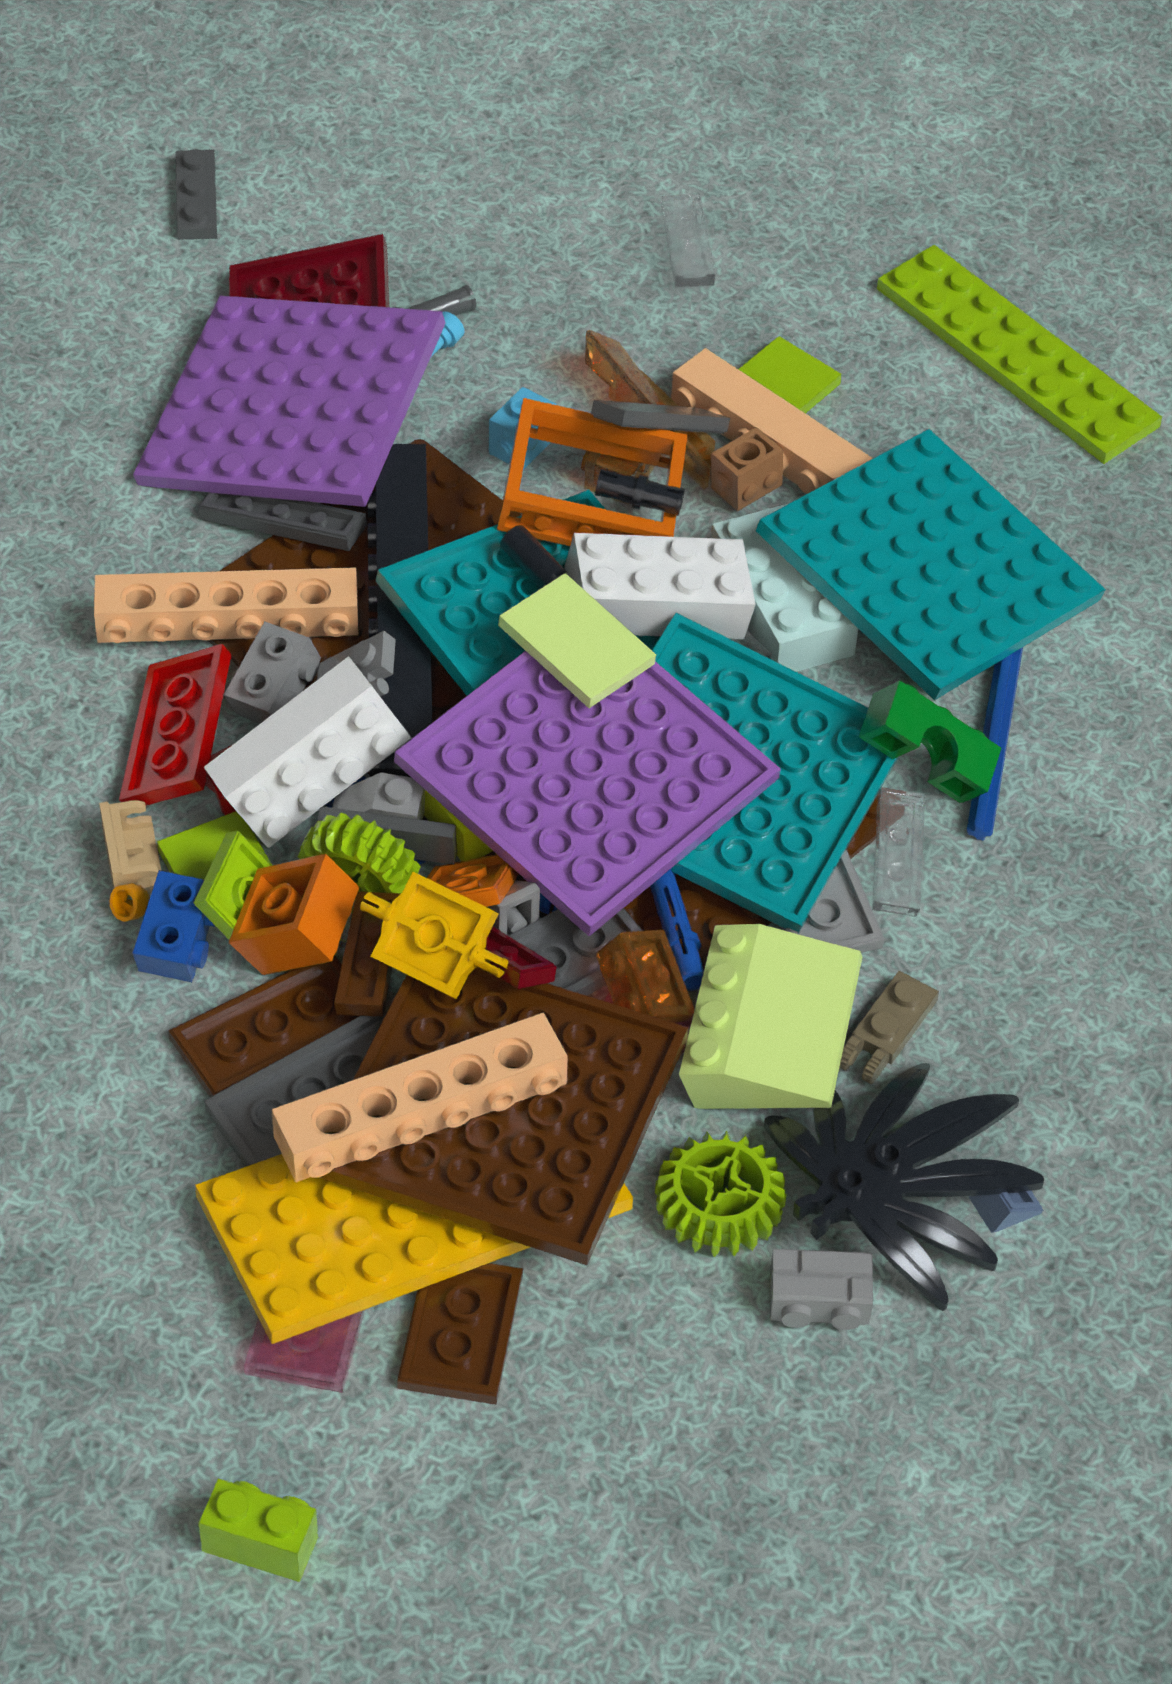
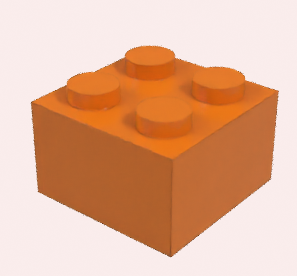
M327 854L259 868L256 871L228 943L262 975L331 962L338 950V944L347 919L352 912V906L359 886Z

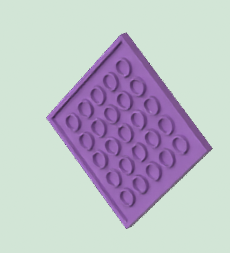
M219 296L133 473L137 485L366 507L446 322L442 311Z
M527 651L519 655L395 752L394 762L527 882L536 883L540 888V893L588 936L592 935L778 780L781 768L657 662L606 698L588 708Z

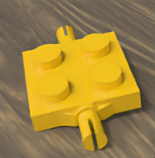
M412 872L403 892L392 903L371 892H368L364 899L378 905L379 908H375L363 901L361 902V911H365L383 920L381 936L371 957L457 999L468 975L476 966L495 975L497 978H500L505 971L489 964L490 961L507 969L508 959L485 949L487 937L499 913L424 876Z

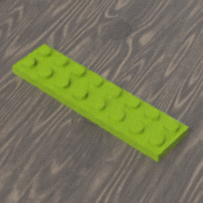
M932 245L878 278V291L1103 464L1160 427L1162 420L1160 414L936 245Z

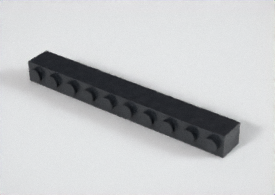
M393 444L374 486L376 487V492H372L368 500V517H376V523H368V548H377V554H368V580H376L378 569L428 551L426 444ZM378 584L377 586H368L369 612H377V618H369V638L385 631L396 639L393 675L384 679L388 684L389 691L381 696V698L411 738H414L432 724L431 651ZM395 752L370 770V777L379 773L410 776L394 762Z

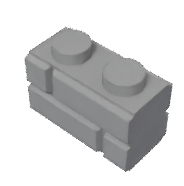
M773 1249L770 1266V1320L782 1321L784 1325L794 1328L807 1326L811 1322L831 1323L834 1327L842 1330L855 1329L860 1324L869 1325L873 1306L872 1253Z

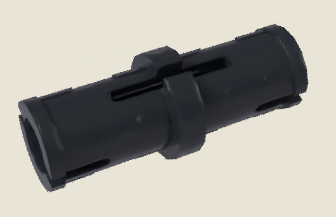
M603 468L600 470L595 490V496L630 503L634 509L640 510L641 507H646L676 516L680 514L685 494L684 488L650 481L648 476L640 474L639 478Z

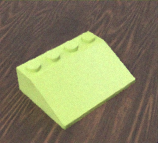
M761 924L715 925L679 1076L694 1108H831L863 958L861 951Z

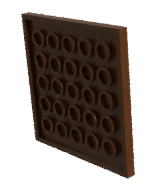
M477 966L468 975L457 999L406 975L353 1080L544 1012L568 1056L567 1084L560 1086L550 1094L535 1095L516 1102L506 1110L491 1111L472 1118L459 1127H447L425 1135L415 1143L401 1144L381 1151L371 1159L365 1161L356 1160L334 1168L328 1174L319 1178L580 1264L588 1265L688 1039V1027L548 983L517 989L503 979L497 978L495 975ZM329 1132L326 1134H335L337 1132Z

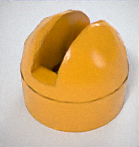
M129 883L116 886L110 894L111 911L120 921L137 920L145 915L150 895L141 885ZM130 895L133 900L127 899V896Z

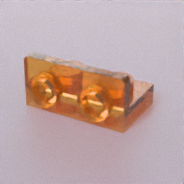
M664 930L621 932L597 952L596 958L615 1005L673 1023L685 1022L693 1016L694 1007Z

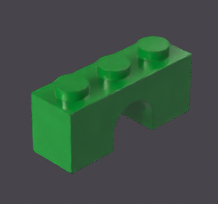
M900 680L873 693L859 734V738L891 759L919 748L922 743L931 757V771L927 782L959 803H964L988 792L1001 751V747L986 738L984 733L969 727L954 717L948 709L936 705L921 695L915 687Z

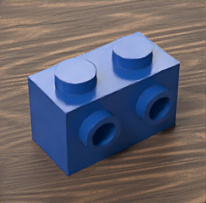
M158 871L132 953L138 971L192 982L196 969H202L205 966L209 951V942L205 940L209 927L216 926L194 904L204 882L203 879Z

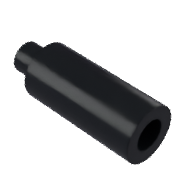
M523 525L513 527L503 536L500 547L539 589L564 573L568 575L567 571Z

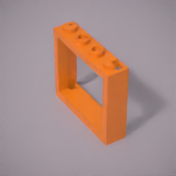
M523 398L497 530L508 532L515 526L523 525L536 539L567 546L571 545L574 533L674 537L676 515L662 511L661 521L659 522L520 491L519 489L529 438L667 468L666 485L680 488L688 435L664 429L621 427L595 418L589 412ZM531 425L538 426V429L532 428ZM661 454L669 455L670 458L661 457ZM510 511L522 513V517L509 516Z

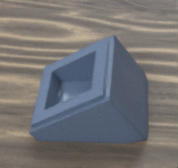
M1032 1191L969 1196V1199L991 1233L1040 1215L1044 1211Z

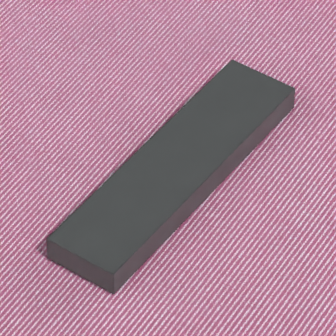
M594 400L591 411L593 417L621 427L724 434V432L728 431L730 422L729 417L696 407Z
M209 492L197 508L201 520L350 551L368 525L366 513L308 501Z

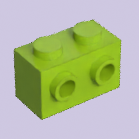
M218 1478L199 1521L202 1552L300 1582L318 1539L316 1508L310 1507L305 1501L297 1497L284 1496L280 1498L261 1492L258 1487L245 1481H235L232 1483Z

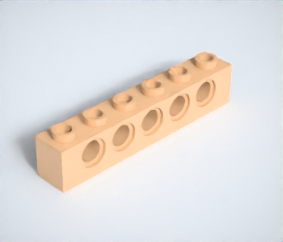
M356 568L95 575L94 619L97 643L254 639L265 621L306 637L358 635Z
M543 1012L272 1109L274 1139L295 1182L310 1177H321L328 1174L334 1168L356 1160L365 1161L371 1159L381 1151L401 1144L415 1143L425 1135L447 1127H459L470 1119L491 1111L506 1110L514 1103L535 1095L550 1094L560 1086L567 1084L568 1056ZM329 1132H337L335 1134H326Z

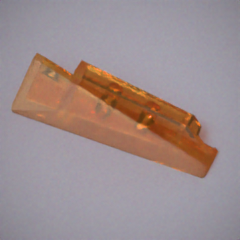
M592 330L586 331L585 364L609 386L608 397L612 401L678 406L642 370H639L617 340ZM669 430L688 435L683 470L703 490L708 488L711 472V453L715 451L716 441L706 432Z

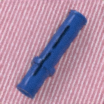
M670 869L650 885V889L665 936L663 943L665 954L673 962L679 987L685 991H693L700 988L704 973L699 955L701 942L697 933L691 929L686 908L675 879V873ZM668 902L671 904L674 917L671 915ZM679 938L682 940L685 954H683Z

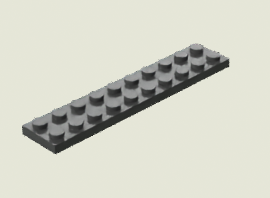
M624 908L590 936L585 934L559 909L509 935L557 966L555 982L548 984L586 996L656 958V947ZM394 998L386 1002L383 1017L360 1016L204 1101L206 1112L245 1167L282 1154L274 1139L272 1109L354 1079Z

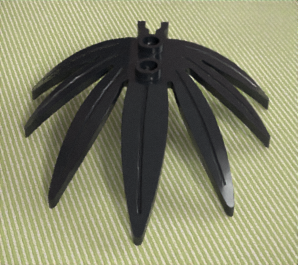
M922 1063L906 1070L882 1089L866 1111L853 1141L845 1139V1109L836 1090L834 1091L831 1108H813L814 1126L820 1145L811 1132L799 1122L783 1116L770 1115L764 1119V1128L772 1140L795 1165L820 1186L815 1194L804 1195L794 1202L793 1216L800 1221L808 1214L817 1215L822 1212L821 1216L812 1220L811 1235L816 1240L828 1231L831 1224L840 1221H853L874 1247L941 1311L947 1309L949 1300L943 1281L928 1254L909 1233L938 1249L991 1271L996 1270L998 1258L979 1235L958 1219L936 1208L906 1201L903 1197L1001 1194L1002 1192L1015 1193L1040 1190L1044 1184V1177L1034 1170L1017 1164L990 1159L952 1160L914 1169L960 1146L1004 1118L1018 1107L1019 1098L1015 1095L989 1094L954 1100L916 1116L888 1137H883L903 1116L919 1094L930 1071V1064Z

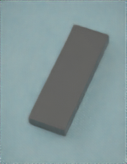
M330 807L320 808L317 821H322L326 815L337 817L340 813H345L352 819L358 814L364 821L371 823L375 820L378 827L384 830L391 829L392 836L405 840L404 848L410 849L415 853L414 859L455 864L457 838L456 825Z

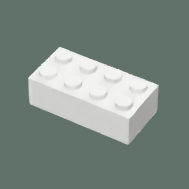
M592 533L573 534L564 567L568 576L634 635L661 636L675 613H678L729 639H744L756 604L743 540Z
M348 656L204 766V768L227 801L267 848H270L412 738Z

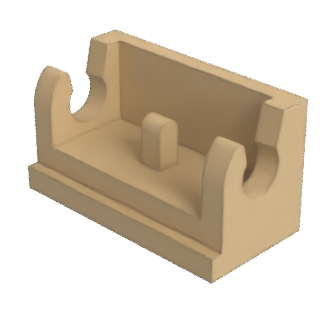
M133 800L109 804L108 802L99 803L113 889L119 885L133 883L141 885L151 895L158 871H162L152 817H126L132 813L139 814L145 812V802Z

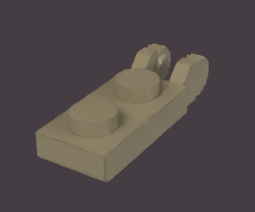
M898 971L856 1027L846 1045H844L840 1068L847 1071L854 1064L861 1051L865 1050L872 1054V1058L864 1066L862 1080L870 1084L874 1083L886 1065L894 1062L938 1000L939 991Z

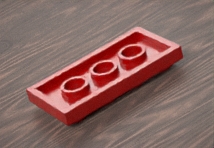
M223 644L149 665L119 796L120 802L138 800L145 802L147 806L204 790L207 771L204 766L210 762L232 655Z

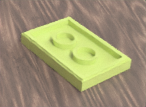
M566 573L499 616L498 626L588 708H591L655 664L656 654Z

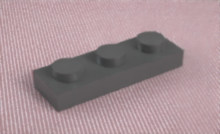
M214 149L176 151L178 240L217 239Z

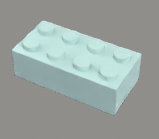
M788 504L712 524L711 538L743 540L756 604L748 628L765 657L797 672L855 655L858 628L755 531L761 518Z

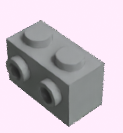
M265 621L227 687L224 697L236 714L261 724L300 694L308 681H312L319 670L321 657L309 637Z

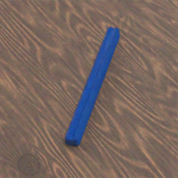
M1023 647L994 664L983 733L986 738L1000 746L1001 751L988 792L971 800L967 833L968 835L975 836L976 840L984 841L985 837L991 836L994 830Z

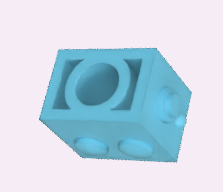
M522 387L489 419V454L508 464L510 463L523 398L557 405L525 387ZM531 425L532 428L538 429V426ZM529 438L523 470L551 442Z

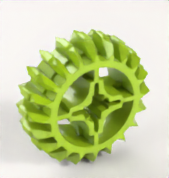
M340 813L337 817L326 815L322 821H317L314 827L309 829L298 854L299 859L327 854L359 886L358 892L402 893L412 872L418 874L421 867L414 860L415 853L410 849L404 848L405 840L392 836L391 829L384 830L378 827L375 820L371 823L364 821L358 814L352 819L345 813Z
M727 1130L722 1135L721 1140H714L706 1132L702 1137V1143H698L688 1137L684 1143V1149L673 1147L669 1160L663 1161V1164L660 1166L659 1177L655 1182V1194L657 1195L656 1210L658 1215H663L665 1230L676 1229L675 1237L678 1244L691 1238L692 1248L695 1253L703 1245L711 1246L710 1250L714 1258L719 1253L720 1247H728V1250L735 1257L737 1252H739L741 1243L753 1251L755 1246H757L758 1238L768 1241L772 1235L773 1227H778L782 1220V1209L786 1205L787 1198L784 1189L785 1178L782 1172L777 1171L776 1157L765 1158L763 1144L749 1148V1141L746 1135L738 1142L730 1141L731 1138ZM738 1176L745 1179L749 1184L742 1181ZM685 1195L690 1196V1197H691V1202H694V1203H696L697 1205L701 1206V1208L703 1209V1211L700 1210V1209H698V1208H696V1207L686 1198Z

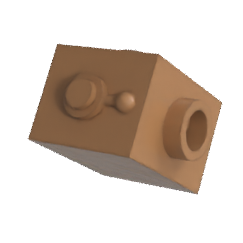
M758 427L711 453V489L737 512L783 484V449Z

